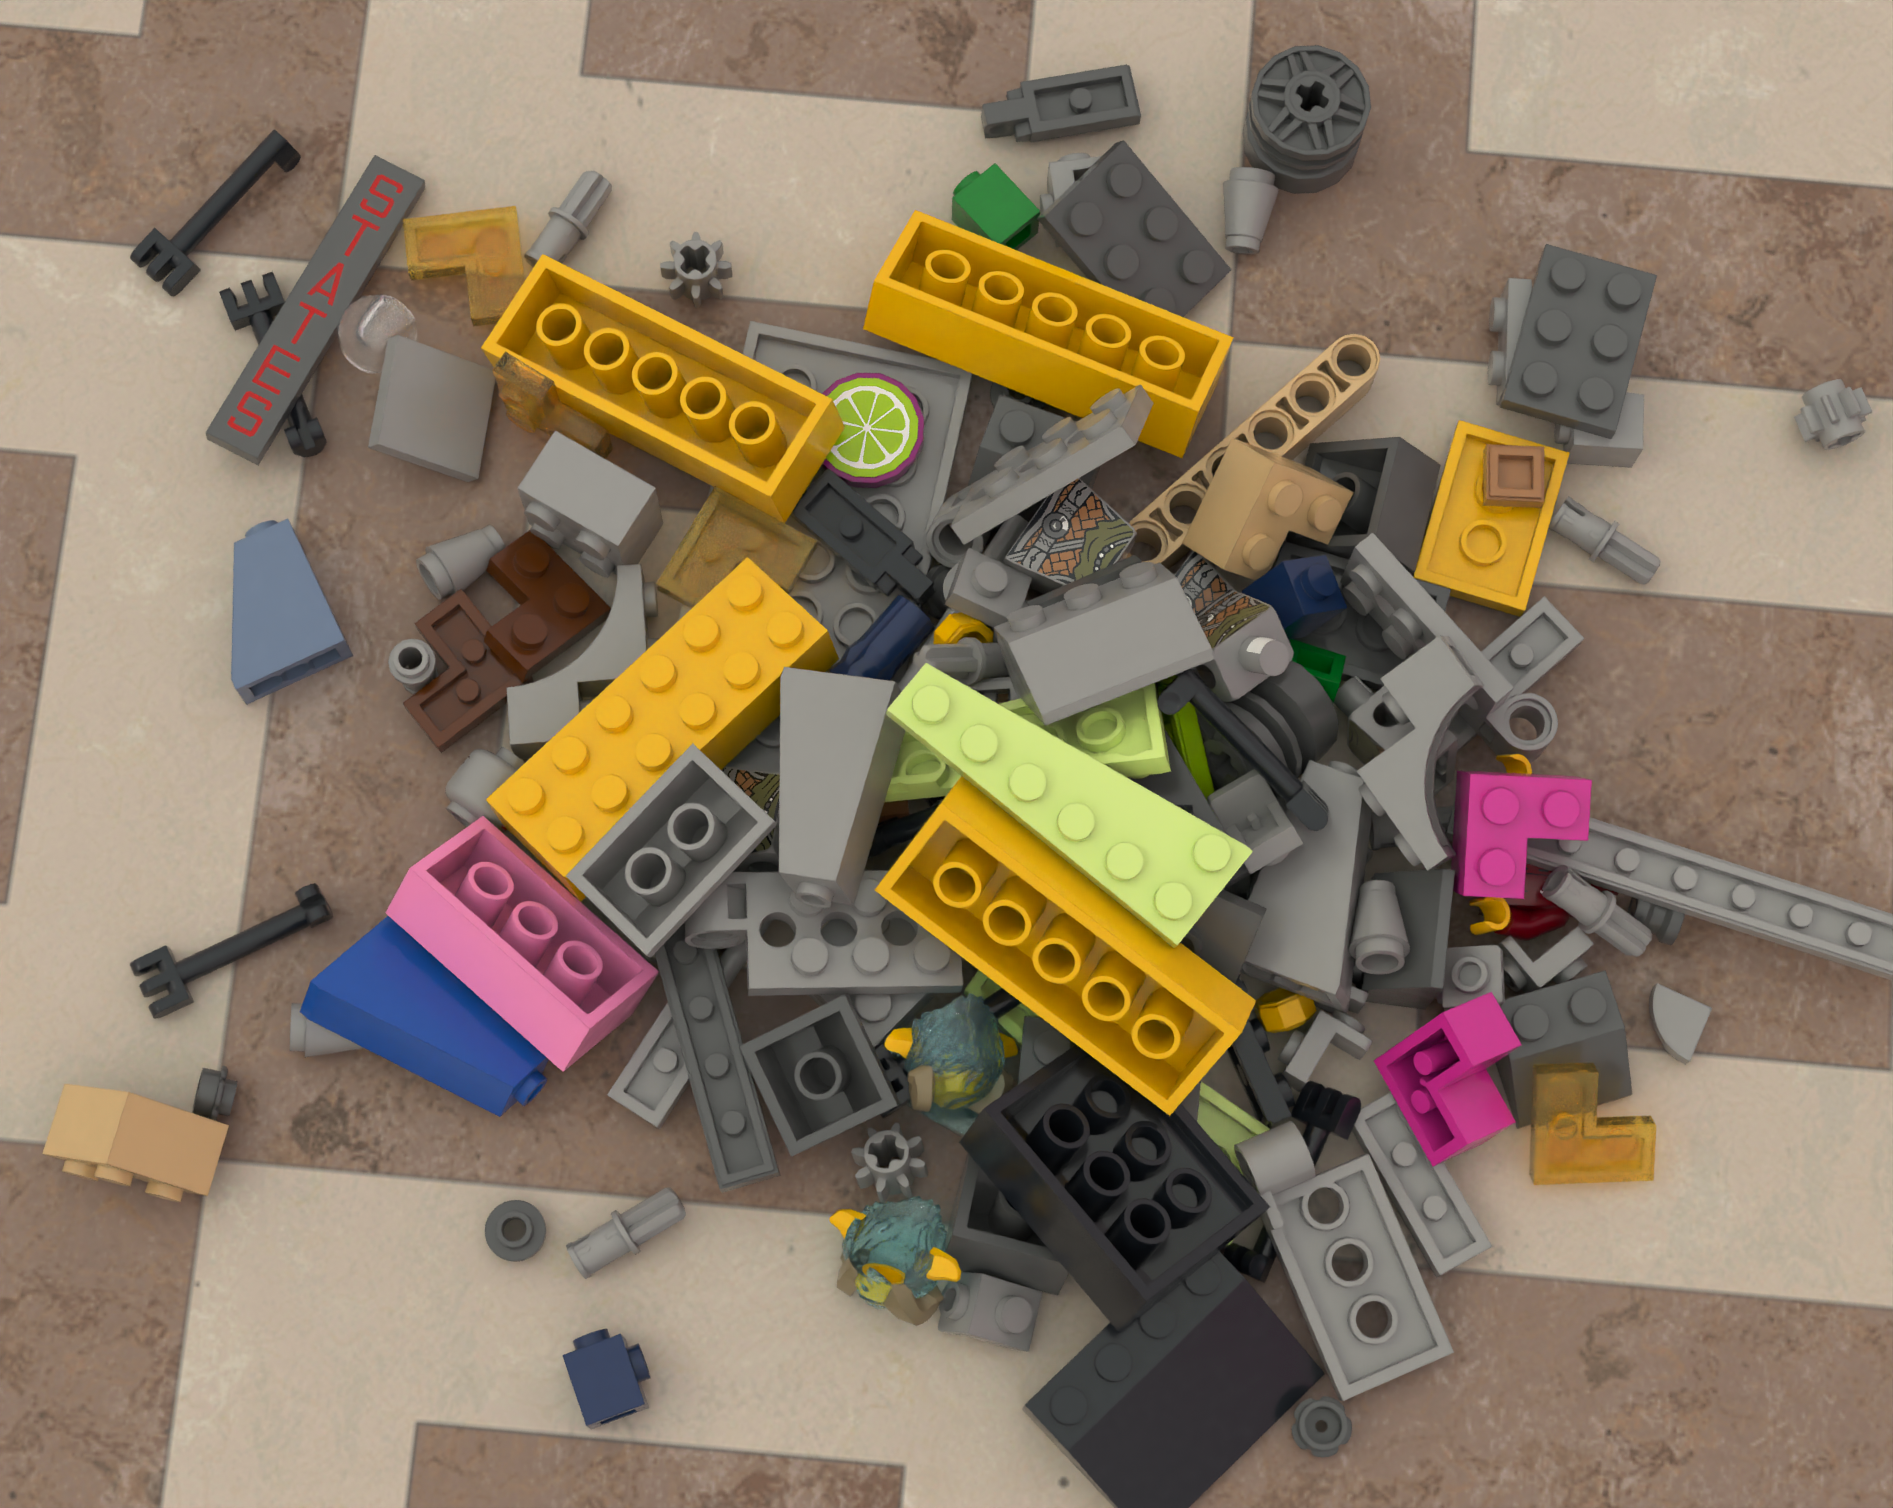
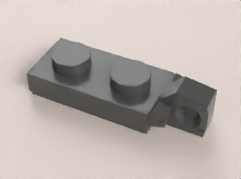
M1127 64L1020 82V88L1007 92V100L983 104L981 112L985 139L1015 134L1016 142H1027L1029 140L1030 142L1138 125L1141 120L1130 65Z

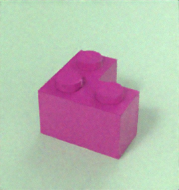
M1457 770L1452 845L1456 855L1452 857L1451 870H1455L1453 892L1462 896L1524 899L1528 838L1588 841L1592 780L1577 776Z
M1492 992L1442 1012L1374 1060L1432 1167L1483 1144L1516 1123L1486 1069L1522 1044Z

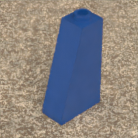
M389 916L310 981L300 1009V1013L308 1020L499 1117L517 1101L522 1106L530 1103L548 1080L542 1073L549 1059Z

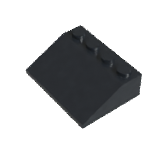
M1077 1045L986 1106L959 1141L1118 1332L1122 1331L1161 1301L1270 1208L1182 1104L1169 1116Z
M1219 1251L1161 1301L1122 1331L1118 1332L1110 1322L1024 1405L1022 1410L1114 1508H1189L1325 1373L1244 1276Z

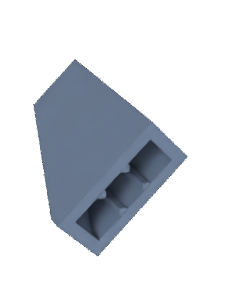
M289 519L279 523L270 520L257 524L246 532V538L234 542L231 680L246 705L353 656Z

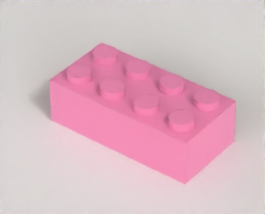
M484 816L410 867L386 911V914L562 1072L634 1013L659 973L655 967Z

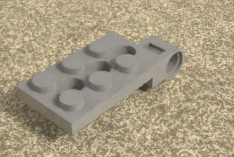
M1142 385L1136 386L1125 394L1119 388L1108 392L1090 407L1091 414L1076 423L1071 417L1059 421L1042 435L1044 440L1042 443L1026 451L1024 446L1012 449L994 464L996 470L947 498L927 532V546L931 555L942 565L952 568L960 562L968 547L982 553L994 527L1135 446L1154 404Z
M1373 532L1355 546L1340 580L1344 585L1343 594L1349 604L1359 614L1366 616L1369 613L1384 630L1382 631V637L1387 646L1401 659L1412 656L1439 635L1449 636L1484 684L1482 688L1465 702L1458 713L1496 755L1520 754L1525 756L1529 763L1536 760L1557 732L1558 719L1553 706L1545 698L1533 693L1517 694L1510 698L1509 694L1514 687ZM1523 718L1531 722L1536 730V739L1522 740L1516 737L1510 729L1509 720Z
M888 870L864 871L854 906L832 902L829 908L813 907L799 901L779 872H732L684 922L685 942L693 947L722 949L737 946L746 940L748 996L840 995L847 993H960L963 987L962 957L875 891V888ZM841 919L852 926L855 938L845 946H834L823 938L821 927L829 920ZM890 919H904L914 928L915 939L906 945H894L883 936L882 925ZM768 921H784L792 928L795 937L786 946L773 947L762 939L760 928Z
M1292 1121L1234 1145L1235 1154L1243 1176L1270 1206L1261 1215L1262 1221L1338 1400L1345 1401L1454 1353L1369 1154H1363L1316 1175L1307 1145ZM1319 1188H1327L1333 1191L1339 1200L1337 1216L1326 1224L1314 1220L1308 1210L1309 1197ZM1346 1244L1355 1246L1361 1252L1364 1261L1361 1273L1356 1278L1348 1281L1339 1278L1332 1267V1257L1335 1251ZM1370 1301L1381 1304L1388 1316L1385 1330L1375 1337H1367L1362 1334L1356 1323L1358 1310L1362 1305Z

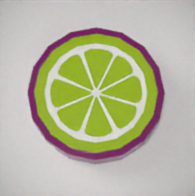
M855 373L836 380L822 393L833 399L845 426L821 465L825 470L827 468L830 469L846 484L854 488H879L898 481L909 471L908 468L914 464L916 458L918 459L924 446L925 423L916 397L900 381L881 373Z

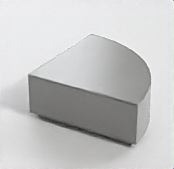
M1657 983L1653 986L1649 999V1013L1659 1039L1663 1043L1664 1049L1676 1060L1686 1065L1693 1056L1712 1008Z

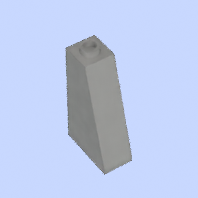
M790 667L783 668L780 677L779 874L793 890L795 897L807 905L829 908L831 903L834 902L854 906L905 734V730L886 715L888 707L902 692L895 681Z
M1309 760L1300 781L1304 780L1326 802L1328 806V822L1323 829L1313 831L1308 829L1289 809L1287 810L1286 815L1303 844L1290 851L1288 856L1278 864L1262 867L1248 901L1265 907L1267 910L1240 973L1345 1012L1350 1001L1355 958L1349 953V946L1359 897V887L1364 883L1372 809L1359 791V787L1365 782L1357 773L1356 768L1339 761H1330L1329 765L1326 766Z

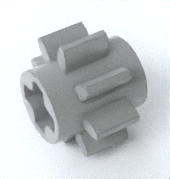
M698 232L693 233L692 240H688L681 245L671 241L670 250L674 262L666 261L660 263L662 277L665 279H675L669 287L671 298L675 300L684 295L693 300L695 308H700L701 300H705L712 295L721 300L724 296L719 279L733 277L732 264L727 261H719L724 253L723 243L719 240L710 245L700 239ZM689 267H692L694 270L690 271V272L687 274V270H686V269H688ZM706 267L707 271L702 274L700 270Z
M1836 379L1807 391L1802 396L1805 407H1802L1800 409L1801 414L1794 418L1805 442L1815 438L1816 442L1821 441L1824 450H1831L1851 443L1865 433L1862 422L1866 421L1865 416L1872 413V410L1862 387L1852 391L1851 387H1845L1842 379Z
M896 1122L891 1127V1130L877 1132L872 1127L868 1128L869 1139L865 1147L852 1148L851 1151L854 1162L863 1167L855 1174L859 1188H867L873 1184L882 1203H885L889 1195L903 1193L907 1198L912 1197L910 1186L914 1182L915 1177L923 1178L928 1175L925 1162L916 1158L924 1151L920 1136L906 1141L900 1124ZM891 1157H899L900 1160H891ZM889 1164L888 1168H880V1165L886 1166Z

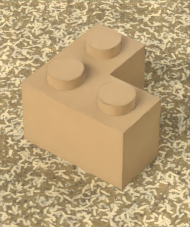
M1232 438L1182 544L1223 570L1256 581L1270 571L1289 531L1328 545L1354 492L1308 466Z
M64 1084L42 1154L65 1161L62 1169L64 1173L93 1181L101 1179L129 1187L132 1179L136 1178L148 1182L145 1190L146 1194L181 1202L184 1192L208 1196L229 1125L127 1091Z

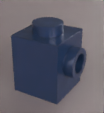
M1326 555L1282 561L1242 590L1243 594L1273 607L1288 640L1306 637L1347 609Z
M607 1328L591 1332L573 1340L575 1351L562 1356L587 1427L594 1429L649 1408L641 1382L650 1379L651 1376L639 1343L628 1347L626 1339L622 1334L610 1337Z

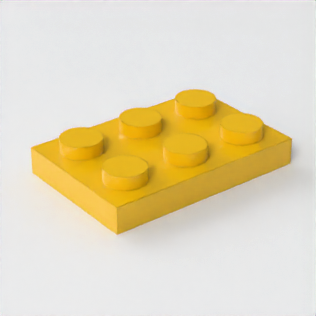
M1459 420L1454 430L1422 540L1416 570L1412 576L1415 579L1451 589L1449 596L1521 617L1526 610L1570 453ZM1486 444L1544 447V503L1541 508L1483 506V450Z

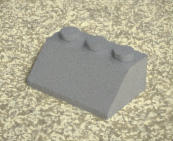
M1152 562L1133 564L1123 569L1118 579L1100 586L1090 583L1074 587L1064 594V600L1045 608L1039 605L1020 608L1008 616V622L993 627L1014 691L1045 726L1215 659L1212 647L1177 577L1160 562L1156 564Z
M692 743L577 863L566 877L647 957L651 958L778 824Z

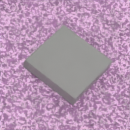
M400 335L388 338L368 448L466 482L478 479L497 372Z

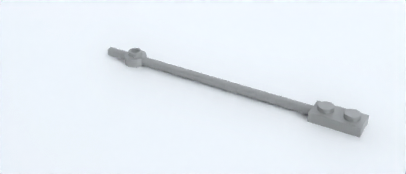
M1017 514L1004 521L983 554L1004 563L1005 556L1026 528L1028 522ZM959 563L952 567L945 577L943 583L945 601ZM947 606V610L925 644H933L934 631L949 614L959 613L960 611ZM913 662L898 684L901 691L904 689V684H908L917 674V666ZM768 921L760 928L761 937L772 921ZM746 940L737 946L726 948L720 957L728 988L747 961ZM668 1002L607 1094L610 1098L658 1129H661L690 1084Z

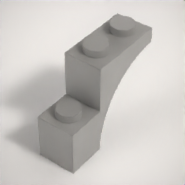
M1508 278L1500 298L1493 297L1491 300L1489 330L1491 332H1498V351L1490 352L1488 385L1497 386L1496 405L1501 404L1532 290L1531 279ZM1626 392L1617 430L1612 439L1555 423V443L1564 444L1563 451L1570 453L1567 464L1632 468L1643 450L1644 395Z
M641 564L617 566L616 593L609 616L598 636L576 660L549 677L522 686L507 688L510 746L513 753L520 759L531 758L592 701L583 700V697L598 696L659 639L649 638L647 617H658L655 582H645Z
M1441 635L1380 678L1389 690L1382 698L1391 713L1402 725L1411 721L1415 729L1357 770V773L1365 782L1359 787V791L1366 803L1379 817L1387 813L1400 832L1394 837V840L1403 855L1413 866H1417L1422 862L1427 871L1438 868L1456 855L1442 828L1436 807L1434 775L1438 751L1444 734L1454 716L1465 702L1484 686L1450 637Z

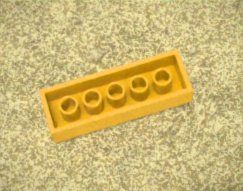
M917 210L913 212L874 280L863 330L1081 418L1091 414L1090 407L1108 392L1119 388L1125 394L1141 384L1154 404L1138 441L1179 458H1183L1212 397L1234 338Z
M544 254L541 255L481 347L500 377L783 523L789 518L845 428L833 399Z
M747 557L497 788L486 801L504 827L581 902L586 896L566 877L577 863L692 743L722 770L780 715V677L784 667L826 672L839 660L830 634L823 625Z
M962 776L875 888V891L1169 1116L1239 1037L1256 1003L1254 998L1182 943H1179L1175 948L1170 946Z

